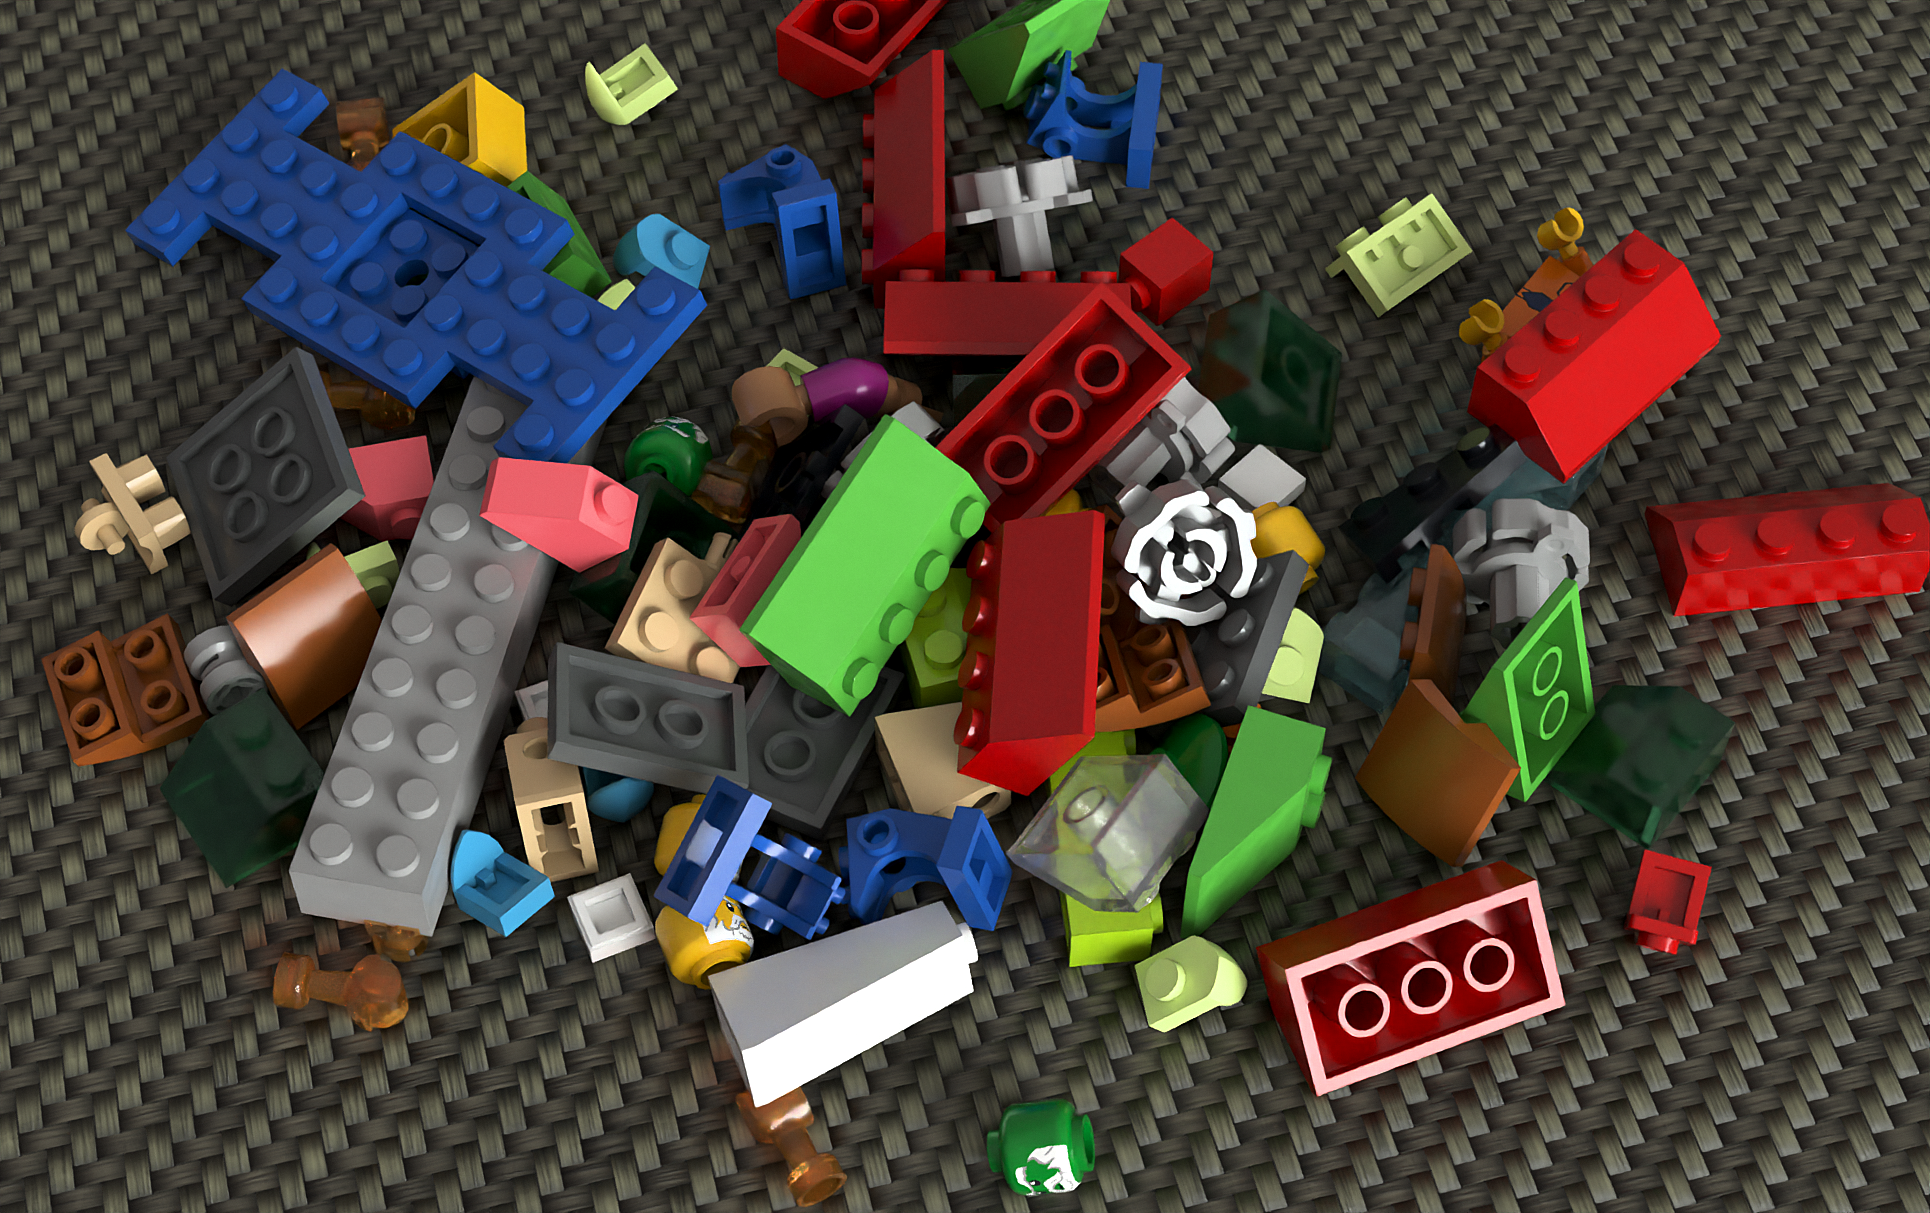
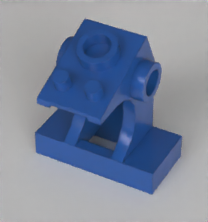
M1066 50L1057 64L1048 61L1043 71V75L1048 77L1043 86L1035 84L1032 87L1025 103L1023 116L1030 119L1026 143L1043 150L1053 158L1073 155V159L1125 164L1127 165L1126 187L1149 189L1160 106L1163 64L1140 62L1137 84L1118 95H1099L1086 91L1083 81L1072 76L1071 50ZM1082 125L1110 128V130H1097Z
M784 144L769 151L763 157L733 173H726L721 180L717 181L725 231L756 223H773L777 231L783 285L789 299L847 285L837 194L830 178L821 180L810 158Z
M717 774L661 880L654 897L687 918L708 927L725 895L747 905L744 917L754 925L777 936L783 925L801 936L811 940L814 932L820 935L824 934L829 925V919L823 916L831 902L835 904L841 902L845 889L839 886L842 878L816 863L822 853L821 850L789 833L785 834L780 844L757 833L773 803ZM751 846L764 853L749 882L744 887L732 880Z
M957 805L953 818L949 819L888 808L846 819L848 845L839 848V866L842 879L847 886L842 887L845 889V894L841 903L848 904L851 919H859L863 926L880 921L888 902L896 892H904L910 889L917 881H932L949 889L969 927L994 931L1013 871L983 810ZM906 863L900 872L887 874L894 864Z

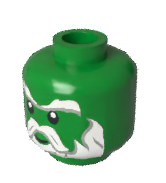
M674 416L654 420L632 439L625 451L623 469L627 483L639 497L655 505H675L682 503L692 496L704 483L711 471L713 453L709 439L700 427L687 419Z
M1066 1099L1011 1104L1002 1113L999 1129L988 1132L987 1155L990 1168L993 1173L1003 1172L1007 1185L1018 1195H1036L1074 1190L1081 1183L1084 1172L1092 1171L1095 1164V1142L1089 1116L1086 1114L1078 1115L1076 1108Z

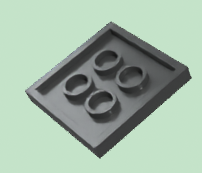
M298 347L293 348L166 457L213 599L231 607L365 497L314 356Z

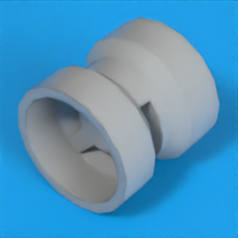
M230 625L208 629L188 643L184 651V660L191 675L196 680L202 681L200 694L207 709L212 714L218 716L236 715L254 707L264 698L268 691L262 674L247 663Z

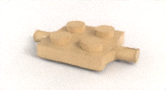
M716 533L713 536V541L704 560L698 559L668 537L655 543L605 649L618 657L733 683L740 666L690 619V616L739 542L736 539L730 541L732 536L729 534Z

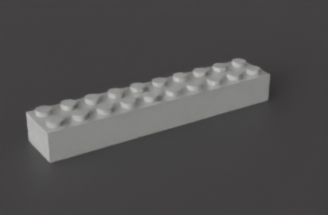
M475 376L472 379L289 868V874L301 913L432 937L451 882L450 868L455 846L462 830L469 829L515 693L514 691L520 679L559 564L558 560L479 516L491 461L499 458L493 446L523 414L528 406ZM607 419L567 464L592 466Z

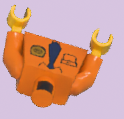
M1564 208L1555 213V221L1550 219L1540 225L1537 233L1539 243L1548 250H1558L1560 256L1558 259L1549 256L1503 311L1497 303L1488 299H1484L1469 308L1470 318L1460 324L1459 336L1463 342L1469 345H1477L1482 342L1484 346L1482 348L1481 363L1593 266L1584 246L1577 247L1574 242L1581 237L1584 230L1583 220L1576 210Z

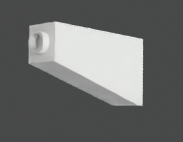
M939 901L709 975L708 979L722 1033L755 1107L770 1103L973 992L969 964L978 961V954L967 923L956 924L943 901Z

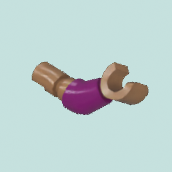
M841 358L800 375L801 385L795 386L789 372L780 367L773 366L759 367L748 371L735 380L732 386V400L740 422L743 425L759 427L768 421L778 447L790 443L805 430L809 420L807 415L810 414L813 422H817L843 404H847L863 416L864 419L871 418L872 416L882 419L884 414L892 416L896 411L912 401L919 404L938 424L941 422L944 414L922 406V393L917 384L887 374L882 365L861 358Z

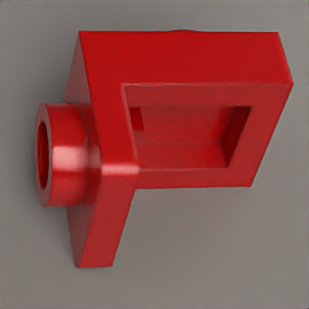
M1649 850L1642 851L1623 928L1639 933L1636 945L1672 955L1677 954L1679 944L1687 946L1696 945L1699 933L1696 929L1711 866Z

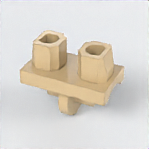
M107 453L90 460L93 471L103 485L101 492L107 503L100 504L96 498H91L82 504L81 510L84 514L78 519L75 526V535L79 542L86 549H106L109 554L115 555L124 549L125 543L122 539L127 534L151 574L167 567L168 563L163 549L191 534V530L182 509L172 496L145 510H142L139 504L166 492L162 480L147 454L118 467L114 466Z

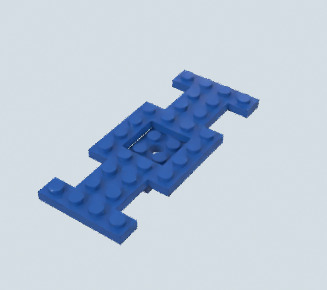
M283 68L125 229L135 245L172 267L212 226L274 260L275 263L241 298L248 310L255 316L413 409L420 405L450 371L463 379L472 374L528 406L523 414L493 446L498 456L502 458L567 464L707 306L699 289L657 267H654L616 310L545 273L542 270L575 235L567 219L401 131L395 135L361 172L299 139L298 136L330 103L320 88ZM409 208H412V209L418 211L419 213H421V214H423V215L429 217L430 219H432V220H434V221L440 223L441 225H443V226H445V227L451 229L452 231H454V232H456V233L462 235L463 237H465V238H467V239L473 241L474 243L480 245V247L477 246V245H475V244H473V243H471L470 241H468V240H466V239L460 237L459 235H457V234H455V233L449 231L448 229H446V228L440 226L439 224H437V223H435V222L429 220L428 218H426V217H424V216L418 214L417 212H415V211H413V210H411V209H409ZM420 274H428L427 278L420 285L405 286L411 278Z

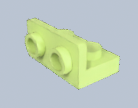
M1431 193L1414 206H1412L1407 197L1396 203L1377 217L1383 227L1372 235L1363 226L1335 246L1341 256L1327 266L1325 270L1331 278L1345 270L1376 316L1379 317L1471 253L1472 249Z

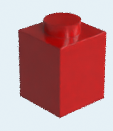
M1172 217L1120 254L1118 283H1130L1131 309L1136 312H1142L1155 325L1159 326L1210 289L1214 252Z

